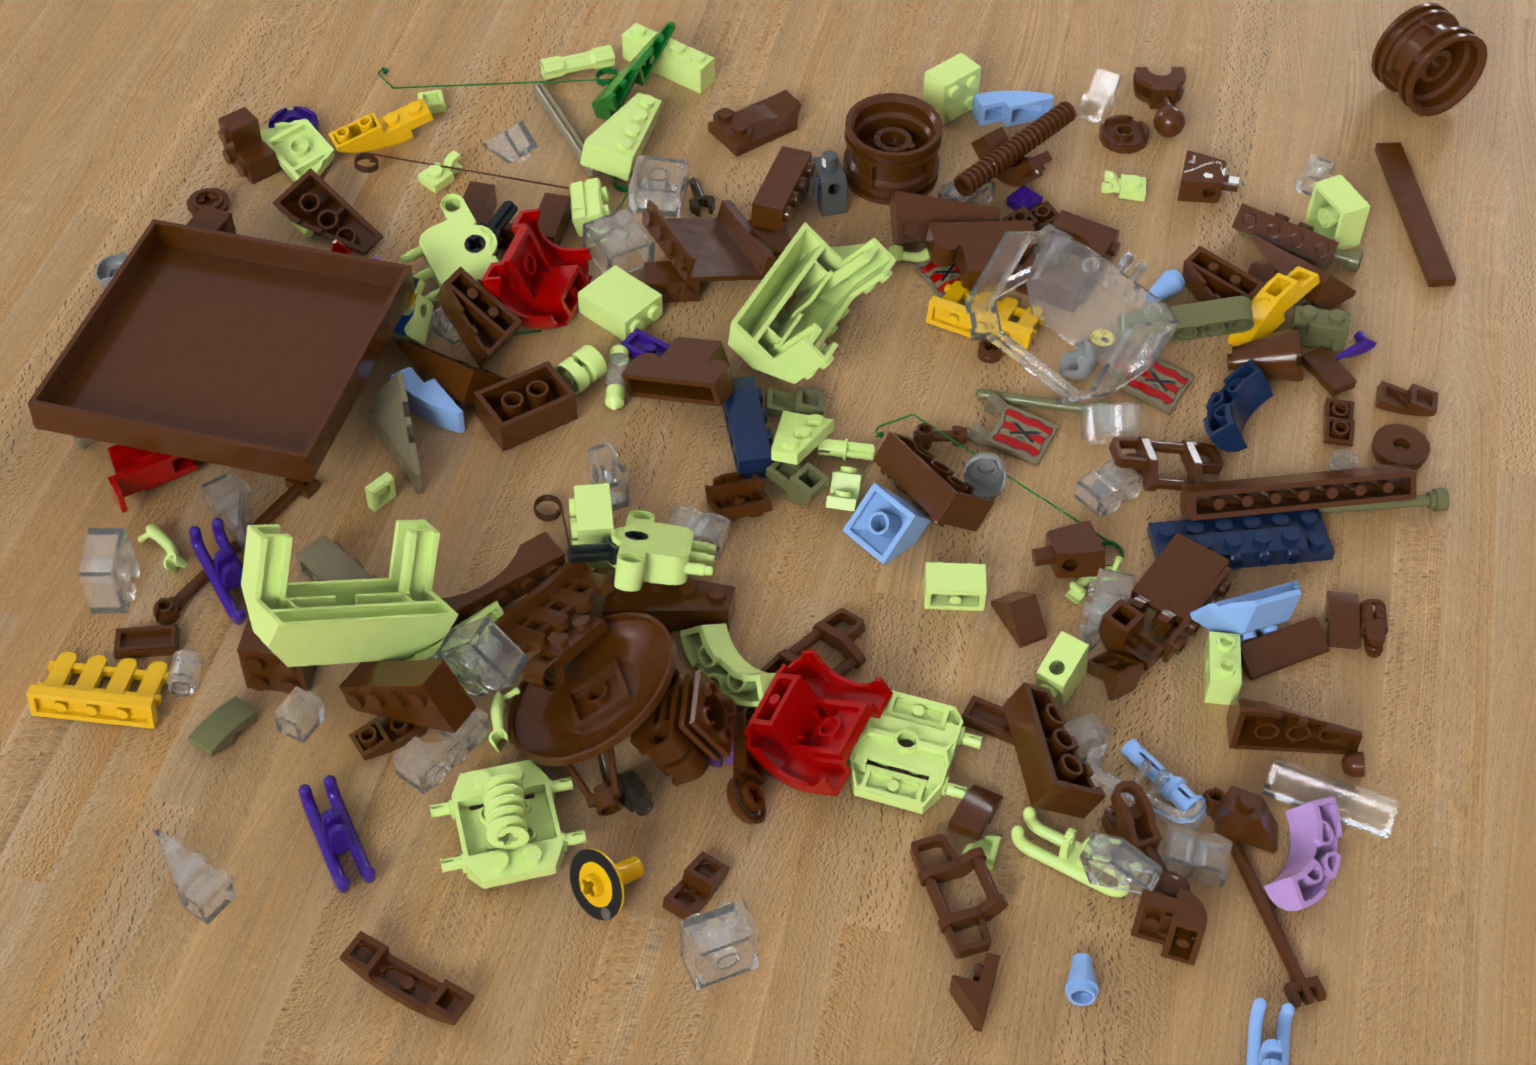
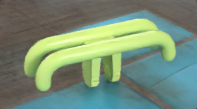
M1031 806L1026 807L1023 811V819L1026 826L1039 837L1059 846V856L1028 841L1024 836L1022 826L1016 825L1011 830L1012 841L1021 852L1111 897L1120 898L1127 896L1132 888L1131 881L1129 879H1122L1119 884L1111 883L1085 870L1089 862L1124 878L1136 877L1143 870V863L1139 859H1134L1130 865H1126L1094 850L1095 839L1089 836L1084 840L1083 844L1076 841L1077 830L1071 827L1068 828L1064 835L1044 825L1037 819L1036 810Z

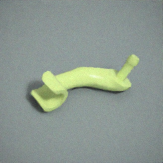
M897 244L889 247V252L897 261L921 263L930 259L927 247L920 252L903 251L904 246Z
M151 523L146 526V533L140 535L138 541L144 542L148 538L155 540L167 553L163 561V566L167 570L176 573L178 566L185 568L188 565V561L179 555L174 541L157 525Z
M1116 556L1113 566L1105 567V576L1080 577L1076 582L1071 581L1069 585L1070 590L1065 594V597L1077 605L1084 599L1087 593L1085 587L1096 581L1118 579L1122 575L1118 567L1123 558Z
M518 687L513 688V690L504 695L497 691L491 705L490 713L493 731L489 735V742L497 752H500L497 747L499 740L506 739L509 745L512 744V740L504 728L503 712L505 707H508L506 700L520 694Z

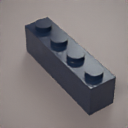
M754 376L732 378L735 390L722 405L736 472L742 473L743 478L750 479L754 474L761 478H768L765 476L766 468L774 462L771 460L770 448L772 432L770 427H765V424H767L766 407H761L760 405L763 403L761 387H756Z

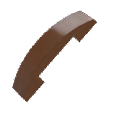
M362 931L356 935L340 956V960L382 993L402 1005L442 1023L455 1026L475 999L473 994L447 979L441 983L390 954L387 945Z

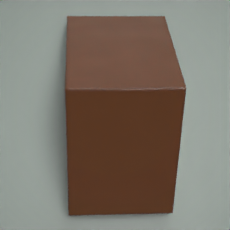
M1017 591L991 601V606L1020 648L1047 638L1036 594Z

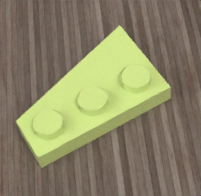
M783 411L771 448V460L798 465L834 431V419L824 418L819 414L806 415Z

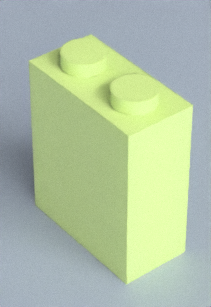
M616 265L578 292L579 313L623 341L636 328L643 330L653 321H657L663 314L662 294Z

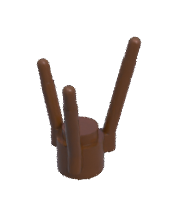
M613 747L607 750L610 778L604 755H598L603 783L594 788V794L590 792L572 764L567 766L572 778L585 796L588 807H596L599 816L615 814L623 807L620 799L622 793L618 784Z

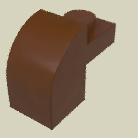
M1120 598L1102 616L1099 627L1101 641L1107 651L1143 662L1144 671L1147 672L1163 656L1165 645L1141 630L1145 614Z

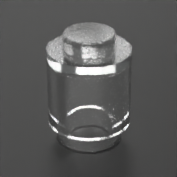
M186 648L178 650L173 654L167 676L168 689L171 693L177 696H190L198 688L204 659L197 651Z

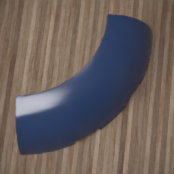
M1251 359L1223 380L1225 386L1219 392H1213L1206 405L1208 413L1203 420L1206 432L1213 443L1219 449L1226 452H1238L1248 448L1243 439L1245 424L1262 403L1274 396L1262 370Z

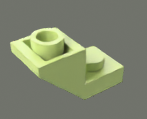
M840 466V471L834 470L832 472L830 494L827 496L826 508L855 511L857 509L863 474L857 473V468Z

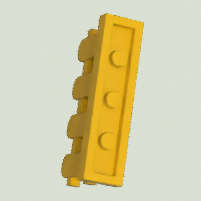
M955 281L952 285L946 284L944 288L946 293L942 298L932 296L929 300L926 323L978 341L985 337L998 338L1003 343V349L1025 357L1030 352L1032 339L1036 337L1037 330L1035 328L1038 324L1044 325L1046 322V316H1043V309L1039 306L1032 305L1025 310L1018 307V300L1015 298L1006 297L1002 301L993 299L994 294L991 290L980 289L977 293L968 291V288H963L961 281ZM963 299L970 301L968 306L960 304ZM988 307L995 309L992 315L985 313ZM1013 316L1019 317L1020 320L1018 321V323H1014L1010 321Z
M64 652L58 656L56 661H49L48 670L50 673L45 682H38L37 685L31 684L26 694L32 716L155 729L159 721L156 705L160 706L162 702V695H159L164 683L170 684L173 678L172 673H168L167 664L162 661L151 663L147 670L138 669L137 661L133 658L122 659L117 667L108 666L107 659L103 655H94L88 659L86 664L78 663L75 653ZM73 674H81L76 685H68ZM103 677H111L106 689L98 688ZM134 680L141 681L137 692L129 691Z

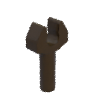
M691 178L689 184L694 198L689 200L691 213L699 217L700 207L704 206L708 208L710 214H713L715 210L714 196L704 195L698 178Z

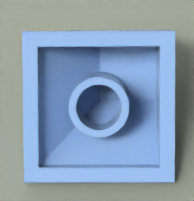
M873 483L842 531L878 561L886 565L913 546L931 520L910 502L881 485Z

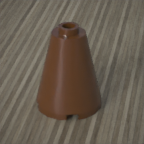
M1290 327L1233 347L1232 353L1227 354L1228 370H1236L1251 359L1262 370L1266 379L1303 381L1302 352L1298 327Z

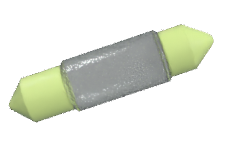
M617 344L610 349L607 361L605 405L612 410H618L624 406L625 393L627 392V385L621 373L630 363L629 350L622 344Z

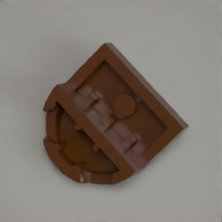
M740 472L727 473L715 477L712 486L705 485L708 512L716 523L728 524L738 518L747 516L758 517L764 512L772 511L771 499L763 490L762 478L756 474L752 475V478L749 479L743 478Z

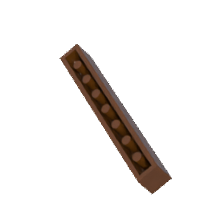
M1404 464L1185 484L1180 485L1181 514L1190 521L1412 500L1416 499V470Z

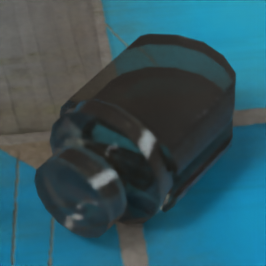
M633 769L627 770L623 774H617L618 784L622 793L620 795L622 804L629 812H636L639 816L648 814L653 809L654 803L651 801L652 793Z

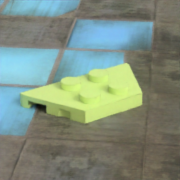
M307 119L294 120L290 123H274L275 128L260 130L262 140L276 152L277 163L294 182L310 168L321 176L335 157L334 149Z

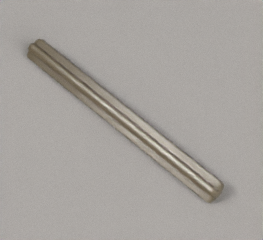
M535 83L533 85L535 96L580 162L584 145L583 139L546 84ZM583 166V168L591 178H594L595 176H600L602 173L592 168Z

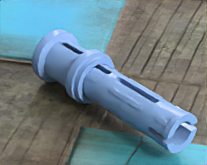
M1131 739L1123 746L1121 754L1161 790L1162 798L1166 802L1171 801L1181 811V816L1185 820L1193 818L1200 812L1206 800L1202 795H1196L1186 785L1187 782L1183 777L1173 776L1136 739Z

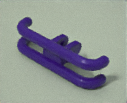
M214 518L211 523L215 540L220 548L214 556L215 564L205 547L201 529L198 526L190 527L189 537L193 550L229 618L236 625L243 624L246 619V613L244 610L238 609L229 592L233 588L241 587L243 565L226 535L223 520L221 518Z
M328 775L324 778L323 782L332 808L325 810L322 815H320L311 787L303 784L299 787L298 791L305 814L333 882L340 893H346L351 887L350 880L344 873L337 856L338 854L350 850L365 883L374 882L376 872L370 865L344 804L337 780L333 775Z

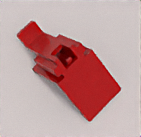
M114 445L107 448L115 475L107 479L113 498L122 513L128 511L124 497L144 489L147 491L198 470V465L193 459L122 445Z

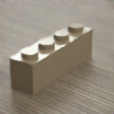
M322 535L295 554L299 573L309 582L378 578L376 575H370L365 571L358 559L350 558L338 542L335 541L333 543L325 535Z

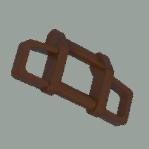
M1114 437L1109 446L1117 467L1143 469V488L1145 491L1155 492L1156 489L1180 491V485L1203 483V474L1219 475L1224 466L1220 454L1214 445L1191 440L1167 442L1149 440L1148 437ZM1121 449H1135L1138 457L1126 456ZM1155 452L1179 454L1188 473L1187 480L1158 478V459ZM1199 455L1209 457L1211 462H1202Z
M840 608L816 623L812 627V631L791 648L780 651L761 671L775 673L783 663L786 666L790 665L795 659L799 658L801 651L808 650L821 640L842 652L845 660L832 670L841 676H845L853 668L858 669L866 662L865 656L854 643L866 630L864 620L848 610ZM840 622H847L853 626L846 633L834 628Z
M943 834L913 841L910 854L918 872V879L921 886L927 889L939 917L938 926L941 933L945 935L955 958L961 959L988 951L991 947L992 939L986 922L1005 910L1008 903L1005 896L999 893L985 863L987 857L983 848L970 849L958 858L947 837ZM937 847L941 848L949 862L925 868L919 852ZM975 870L987 899L980 903L979 906L951 913L939 884L964 877ZM978 925L982 941L965 946L960 945L954 932Z

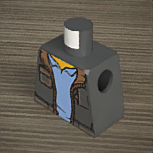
M828 150L823 152L822 157H815L811 161V163L815 164L809 187L822 217L847 213L846 175L837 153Z

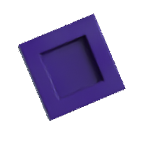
M1021 186L1007 197L1006 205L1015 211L1023 206L1031 210L1042 203L1043 197L1026 186Z

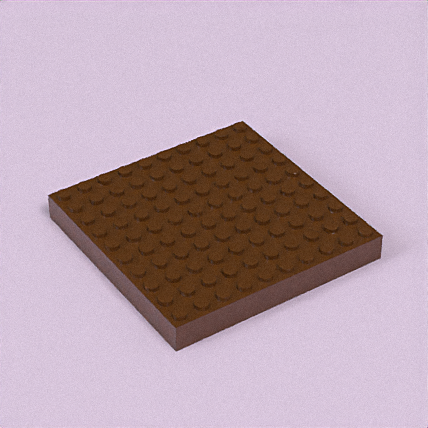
M152 219L28 401L34 426L36 429L312 483L415 292L412 266Z

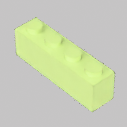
M635 23L621 35L622 58L630 62L657 32ZM670 38L652 72L701 94L715 82V58Z

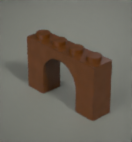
M470 181L463 199L477 225L480 222L488 224L497 206L495 185ZM545 193L539 206L541 212L538 220L539 227L547 239L560 246L572 216L570 196ZM508 223L502 230L503 241L499 245L500 249L507 250L515 237L511 229L513 223Z
M1061 210L1051 225L1049 245L1079 256L1085 263L1075 267H1060L1029 256L1018 272L1016 291L1075 313L1080 304H1085L1089 290L1091 288L1095 289L1101 272L1105 273L1107 271L1111 257L1117 256L1121 243L1118 242L1119 230Z

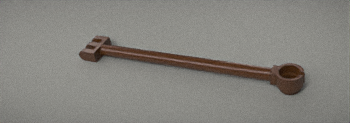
M286 478V487L289 489L251 525L269 524L299 495L307 499L313 496L321 487V482L317 479H313L312 483ZM247 528L231 543L236 554L245 547ZM204 569L174 597L161 598L155 603L153 613L157 623L160 621L161 625H171L178 620L182 605L209 581Z
M1219 788L1206 790L1202 795L1206 802L1201 810L1204 814L1210 816L1213 821L1215 820V807L1225 795ZM1223 836L1292 982L1285 984L1283 990L1289 1003L1294 1008L1300 1007L1301 997L1305 1005L1313 1004L1312 992L1318 1002L1325 1001L1326 992L1318 976L1305 978L1240 842Z

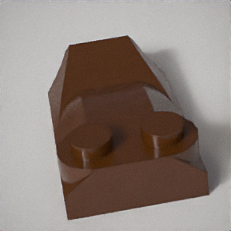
M784 90L736 111L729 108H722L716 111L713 115V121L708 122V131L738 157L797 130L798 114L802 105L787 90Z

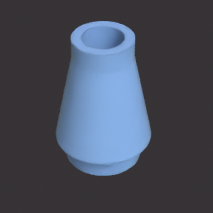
M1166 270L1150 290L1145 293L1146 299L1152 305H1156L1180 293L1185 285V280L1177 270Z
M1086 953L1073 955L1064 988L1068 1000L1077 1006L1092 1004L1099 994L1092 957Z

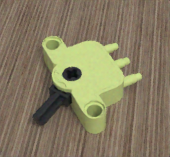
M451 193L443 197L440 205L445 221L425 230L419 239L420 246L400 256L402 263L424 257L428 268L417 272L413 277L422 281L434 277L439 288L423 297L431 302H436V296L442 284L460 266L484 287L481 280L491 263L500 262L499 245L503 241L501 232L518 211V207L512 201H505L488 224L480 222L477 225L476 220L460 195Z
M633 510L628 513L625 527L614 529L610 538H603L602 543L571 545L567 549L568 561L571 563L608 561L612 567L616 568L614 586L623 591L633 592L640 590L643 582L681 585L687 581L688 574L711 576L713 574V567L706 566V564L713 565L715 556L708 555V553L715 554L717 546L708 542L693 540L694 533L689 528L654 522L655 515L644 510Z

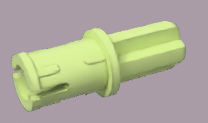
M825 438L818 445L819 456L840 457L844 461H846V458L873 460L875 455V446L873 444L849 442L848 438H845V440Z

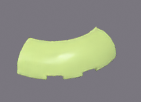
M726 623L700 625L679 631L685 653L692 667L702 670L736 705L746 707L758 706L776 673L758 670L747 663L734 647Z

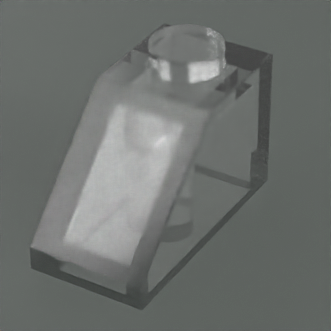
M523 120L482 143L487 150L508 164L516 160L519 163L526 161L532 157L531 151L538 147Z
M1093 832L1079 856L1090 884L1136 894H1142L1143 889L1152 891L1163 873L1160 865L1121 837Z

